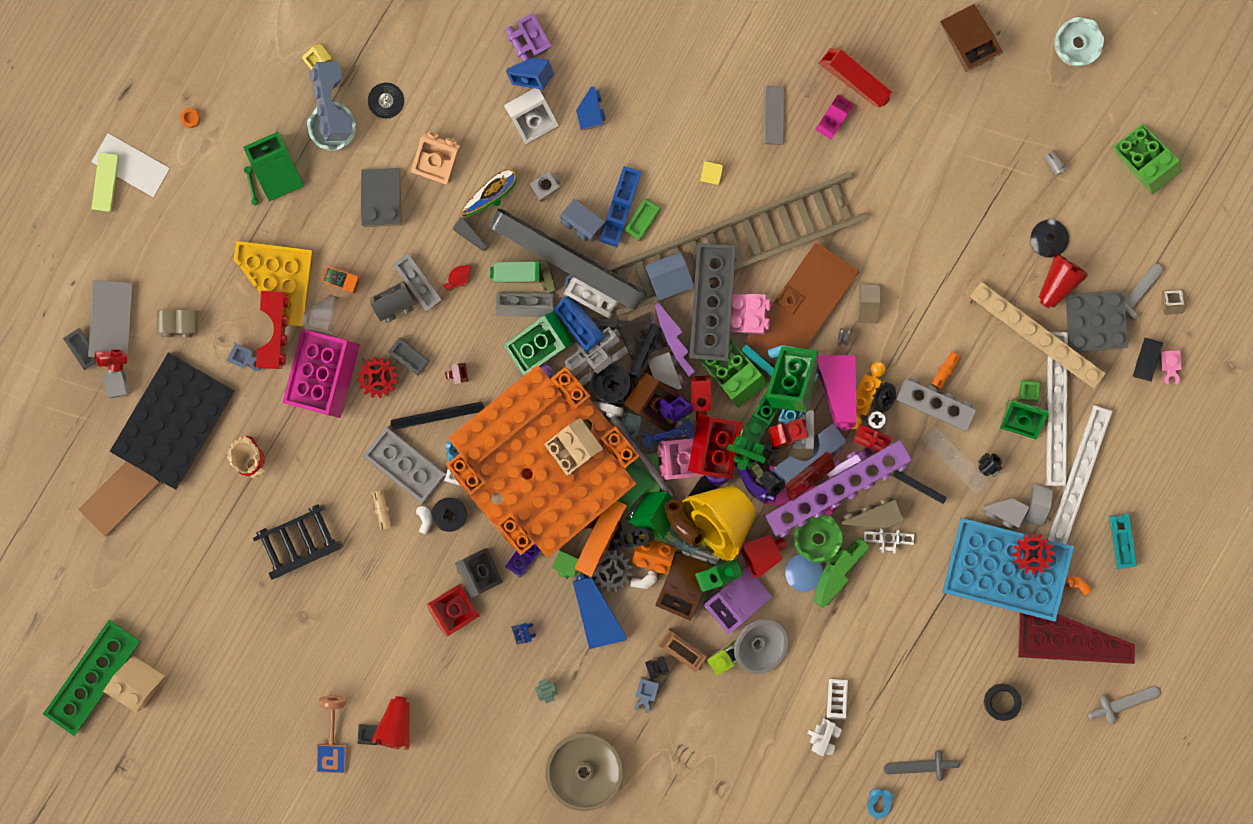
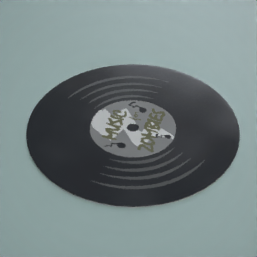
M384 82L372 88L368 96V105L374 115L388 119L396 116L402 110L404 96L399 87L392 83Z

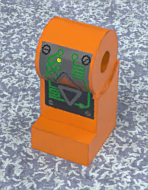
M326 266L321 281L355 294L360 277Z

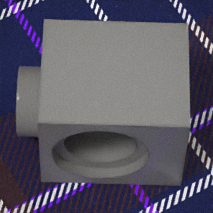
M548 171L531 182L530 186L539 200L542 201L560 189L558 186L560 181L555 173L551 175ZM548 180L552 183L549 190L541 188L543 181Z
M109 370L107 375H103L107 398L130 394L125 372Z

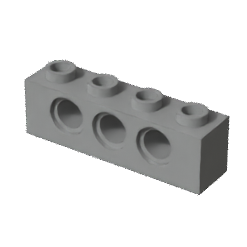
M910 377L909 380H903L895 398L896 401L958 429L968 430L976 412L972 408V404L963 400L962 403L955 401L954 396L948 393L941 395L937 393V388L927 385V387L919 385L921 381ZM916 390L923 392V399L920 401L914 398ZM933 398H938L941 401L938 409L933 408L931 405ZM953 405L958 408V414L955 417L949 414V408Z

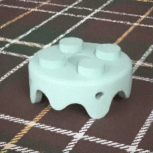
M1081 17L1065 22L1058 29L1054 39V47L1058 57L1066 64L1074 67L1086 66L1100 56L1104 44V37L1099 30L1098 24L1094 20ZM1074 38H1081L1083 40L1081 48L1074 46Z
M333 102L335 107L342 113L349 115L352 134L347 140L324 141V136L320 131L321 120L317 115V107L307 120L310 138L317 146L327 151H338L347 147L356 134L357 125L353 114L348 108L338 102Z

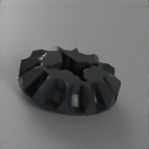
M885 382L880 383L879 388L875 389L876 393L872 395L874 397L872 401L874 409L881 413L888 411L896 398L894 385Z

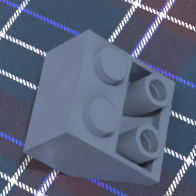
M575 199L560 215L562 219L561 224L569 230L574 228L578 231L576 233L577 236L585 242L587 240L592 242L605 224L602 219Z

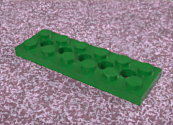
M108 620L43 715L75 736L105 694L103 691L114 674L129 660L141 641L112 620ZM111 641H116L119 644V649L116 652L111 651L109 648ZM100 657H105L108 660L106 667L99 666L98 659ZM90 672L95 673L97 676L95 683H90L87 680V675ZM78 688L85 690V698L80 699L77 697L76 691ZM67 704H72L75 707L73 714H68L65 711Z

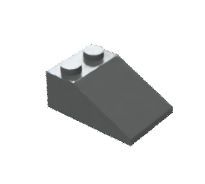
M400 168L361 170V223L363 227L402 226Z

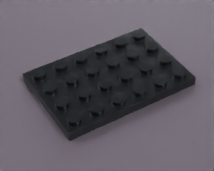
M168 352L109 452L177 490L235 391Z

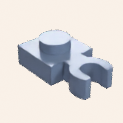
M235 343L227 361L244 369L249 364L254 371H259V368L254 366L257 356L251 357L253 351Z
M641 677L636 697L641 699L636 703V710L639 709L641 704H644L646 706L645 713L649 712L651 707L649 700L655 701L659 681Z

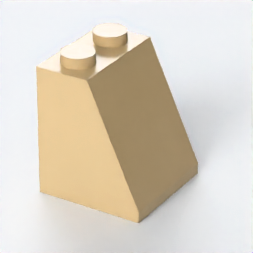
M133 655L114 674L103 692L136 713L145 708L165 675Z

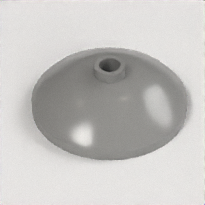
M770 619L757 620L747 625L739 634L734 647V655L738 665L751 674H763L774 669L783 660L787 652L788 637L786 631L779 623Z

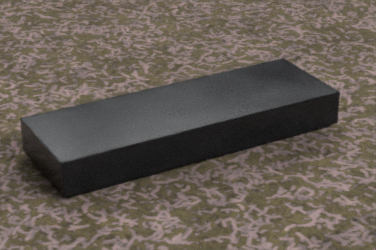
M894 470L892 473V477L941 504H944L947 499L946 496L899 470Z

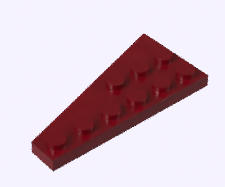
M1019 612L1018 658L1135 664V644L1090 628L1057 614L1055 622Z

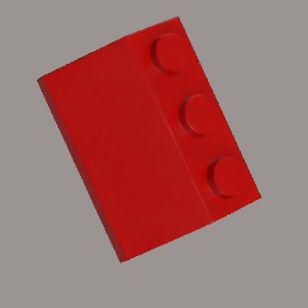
M698 414L688 471L700 475L732 479L735 465L734 457L737 453L727 448L729 444H734L737 436H740L743 422Z

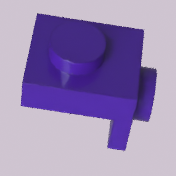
M681 396L669 404L664 399L660 401L662 415L666 419H671L674 423L693 411L691 404Z

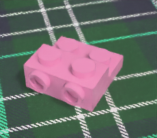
M732 294L730 333L766 335V330H769L770 325L767 311H770L771 300L768 299V296L763 294Z
M694 438L660 441V445L657 447V454L661 457L662 465H659V474L663 476L664 480L704 476L688 471Z

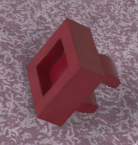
M466 363L452 364V371L445 372L446 379H453L454 384L469 382Z

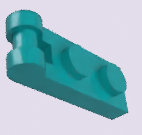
M1124 513L1122 516L1117 517L1115 515L1109 516L1116 569L1137 567L1129 514ZM1123 523L1124 529L1118 530L1117 524Z

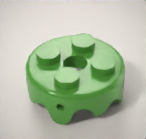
M821 515L817 518L811 516L806 519L808 523L799 528L796 527L794 535L795 547L805 560L813 563L830 561L838 554L842 546V531L834 518L829 515ZM817 534L822 535L824 541L821 544H815L813 537Z

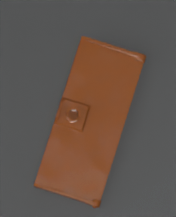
M815 242L771 305L770 311H767L770 325L769 330H766V335L751 334L745 345L774 365H776L778 357L770 358L769 349L781 345L806 349L855 277L858 276L859 270Z

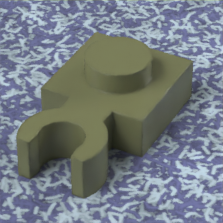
M546 260L540 261L544 279H541L543 289L547 290L548 293L557 292L549 262Z
M754 461L750 471L754 479L758 478L760 480L764 471L759 463Z

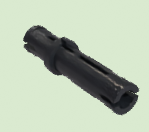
M654 324L650 326L646 338L642 340L641 350L629 374L631 378L641 380L651 353L657 347L656 342L662 332L661 327Z

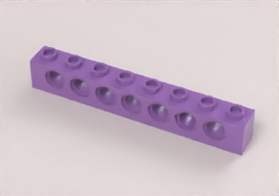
M898 440L769 512L764 517L774 535L783 537L791 532L790 528L797 525L799 528L808 523L806 519L814 516V518L821 516L825 513L824 509L829 506L831 509L842 504L840 500L845 497L848 500L858 495L857 491L864 487L867 490L875 485L874 481L879 478L882 481L892 476V471L895 469L901 471L909 466L908 462L912 460L901 440ZM887 456H891L894 459V464L891 467H887L884 464V459ZM871 465L877 468V474L873 477L867 473V469ZM853 475L860 477V484L857 486L852 485L850 482ZM837 484L842 485L844 488L841 495H836L833 491L834 486ZM821 493L827 497V501L823 505L818 504L816 500L817 496ZM803 503H807L810 506V511L807 514L800 512V505ZM787 512L793 515V521L789 524L783 521V515Z

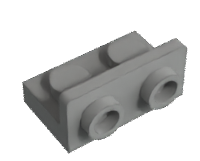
M808 410V412H802L800 419H804L809 437L794 442L793 448L814 449V410Z

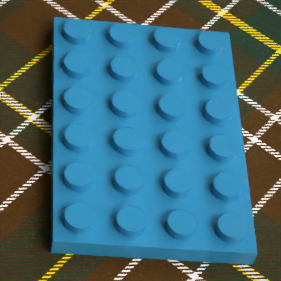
M961 518L942 593L1056 622L1074 546L1048 540L1046 544L1053 545L1049 550L1055 552L1054 555H1050V558L1054 561L1047 563L1049 569L1043 567V573L1036 570L1035 575H1032L1031 570H1029L1025 574V568L1019 570V562H1013L1017 557L1012 556V553L1017 551L1013 548V545L1018 546L1017 539L1023 541V535L1025 534ZM1029 541L1026 543L1030 546H1036L1039 542ZM1039 547L1033 551H1028L1030 552V555L1027 561L1032 557H1038L1036 553L1038 552L1037 550L1039 549ZM1022 548L1020 550L1021 560L1025 557V551ZM1043 548V550H1042L1041 552H1042V557H1043L1044 560H1045V558H1046V550H1045V548ZM1030 562L1027 566L1037 567L1039 564L1037 562Z

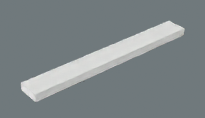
M1050 332L1068 345V332ZM1048 356L1047 411L1049 413L1047 416L1046 485L1066 486L1068 370Z
M1093 405L1047 537L1050 541L1067 544L1113 412L1111 410Z

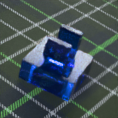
M532 623L511 626L516 645L531 642V638L536 636V633L529 634L528 628L533 626Z

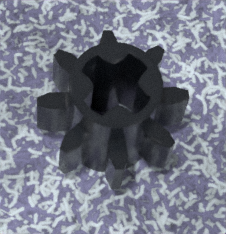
M772 443L765 447L767 451H771V454L768 456L769 459H765L768 466L771 459L777 460L773 456L778 450L771 449Z
M985 453L978 461L980 463L979 470L985 476L991 474L995 477L1003 469L1001 467V458L994 453L991 455Z

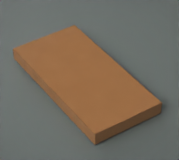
M125 462L78 510L104 536H107L160 481L132 464Z

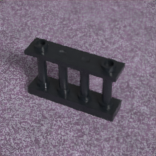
M317 504L308 508L309 512L269 531L267 528L256 532L257 536L253 537V540L261 539L273 565V571L269 572L271 580L343 548L341 540L336 542L335 539H332L320 513L326 509L325 506L320 507ZM312 515L325 540V547L320 550L314 546L303 522V519ZM295 523L308 549V555L302 558L300 555H297L286 531V527ZM277 531L291 558L289 559L290 563L285 566L279 562L268 535Z

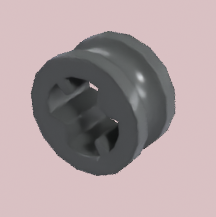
M840 328L838 345L844 343L845 346H848L850 329L845 331L843 328Z

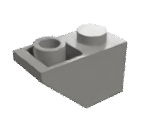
M668 352L648 360L650 370L655 379L677 390L682 389L681 385L684 382L681 373L677 374L674 368L678 366L674 355L670 356Z
M1007 498L984 505L982 509L986 511L985 515L994 520L996 517L1002 519V524L1012 529L1013 526L1019 528L1029 507L1013 498Z

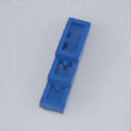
M623 166L599 242L618 247L642 171Z

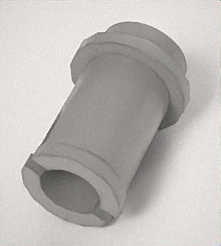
M1052 150L1049 153L1053 160L1048 153L1044 158L1052 168V173H1055L1057 176L1064 172L1066 168L1064 167L1065 164H1062L1055 150Z

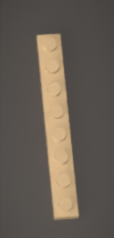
M980 282L969 298L1092 389L1096 387L1105 375L1102 370L984 283Z

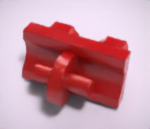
M860 424L853 442L879 452L889 446L893 437Z

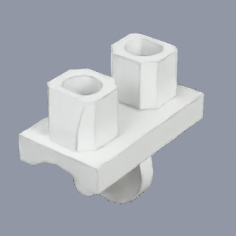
M823 718L821 725H816L814 731L808 730V734L812 736L810 743L813 746L811 750L821 756H824V754L832 755L835 745L829 743L830 737L838 738L842 729L830 720Z

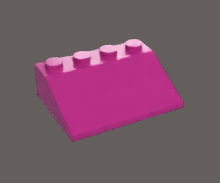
M302 329L282 403L341 418L360 344Z

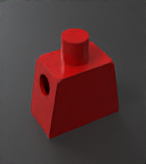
M710 375L691 376V406L693 411H696V421L698 414L707 415V411L711 410ZM703 398L704 402L699 403L698 399Z
M771 535L743 543L740 552L753 578L762 576L782 560L779 551L787 548V544L782 537L774 541Z

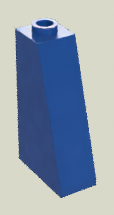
M585 574L576 576L573 586L589 649L627 640L625 632L594 582V579L587 577Z

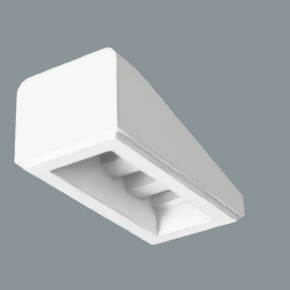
M829 679L827 719L846 720L848 680ZM832 686H844V689H832ZM832 694H843V698L832 697ZM832 702H843V706H842V705H831V703H832ZM831 710H842V713H831Z

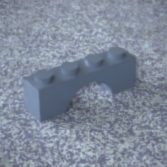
M317 62L310 71V78L314 82L313 93L318 104L317 115L321 120V134L324 136V141L347 140L352 134L349 115L339 111L331 99V90L337 87L342 80L339 62Z
M832 423L814 436V452L809 460L800 461L789 456L770 471L778 479H782L785 482L784 489L789 486L793 488L801 482L799 478L803 475L808 477L815 471L813 467L817 464L822 466L829 460L827 456L831 453L836 455L843 449L842 445L847 441Z

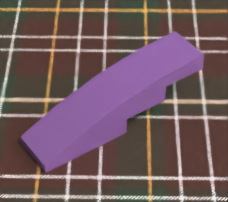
M657 303L655 308L667 344L677 362L689 377L695 371L683 358L688 353V350L677 338L682 331L661 305Z

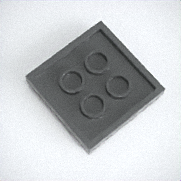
M1124 290L1072 294L1065 297L1070 348L1076 352L1128 348Z

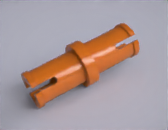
M951 351L945 363L940 365L939 372L931 382V385H935V388L941 390L949 376L953 375L952 371L961 360V357Z

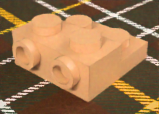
M434 132L424 133L421 136L411 172L447 185L460 145H457V141L450 138L442 140Z

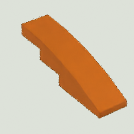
M616 501L600 514L582 550L575 570L592 578L610 546V541L619 527L618 524L627 509V505Z

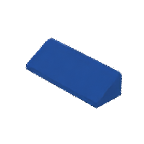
M564 296L555 307L554 311L586 351L592 349L605 338L576 300L569 296Z

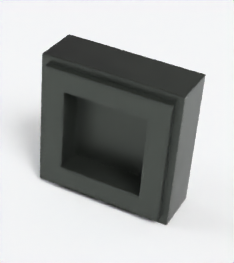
M359 724L357 744L377 745V740L375 743L371 741L378 725Z

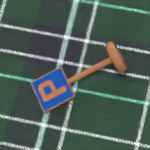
M335 695L323 696L319 698V704L325 709H330L329 744H317V772L345 774L346 745H334L335 709L343 708L346 705V698Z

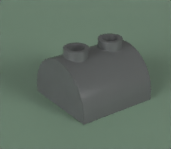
M405 281L370 298L371 306L380 321L385 320L386 323L395 320V314L401 311L403 314L411 312L413 310L412 306L415 305Z
M487 548L455 562L457 572L461 575L465 589L469 592L471 598L503 583Z

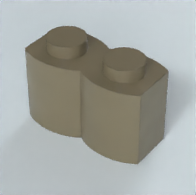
M157 310V333H162V337H174V334H181V337H193V334H198V311Z

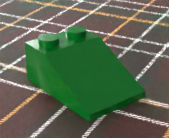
M555 311L538 319L503 345L524 376L536 365L542 366L575 342Z
M781 346L766 394V398L772 408L808 412L814 391L818 360L817 350Z

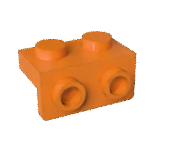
M655 540L647 545L636 546L631 564L668 575L676 547Z

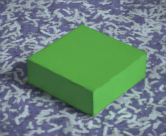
M1021 380L1019 399L1039 401L1041 382Z

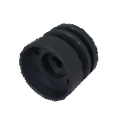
M615 363L609 364L598 374L594 371L591 378L593 394L602 403L617 407L624 406V402L635 387L634 379L629 376V373L621 365ZM614 383L619 385L615 391L611 388L614 387Z

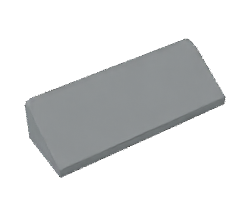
M765 86L764 144L783 145L784 87Z
M497 292V316L543 317L554 311V293Z

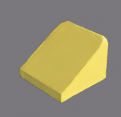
M317 44L305 53L302 59L312 69L317 62H328L331 57L321 44Z
M704 161L700 181L719 185L723 165Z

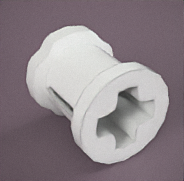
M871 412L867 417V424L874 429L881 428L885 424V416L881 412ZM875 415H877V418H881V422H878L877 426H875L874 422H871Z

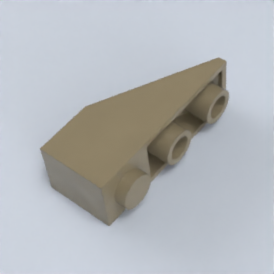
M888 497L879 501L880 505L876 507L869 505L862 508V512L855 515L852 512L843 516L844 520L840 522L843 525L888 528L904 520L896 500H890Z

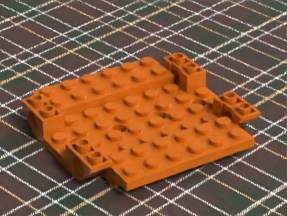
M536 365L448 438L459 454L446 464L447 468L503 538L520 555L535 544L545 557L549 558L637 484L624 468L640 455L616 426L613 427L589 399L590 395L566 366L550 380L543 370ZM579 418L582 421L588 420L591 423L590 432L603 450L567 476L544 444ZM524 469L531 470V479L526 480L522 477L521 473ZM498 493L502 496L503 501L501 504H494L492 502L493 494Z

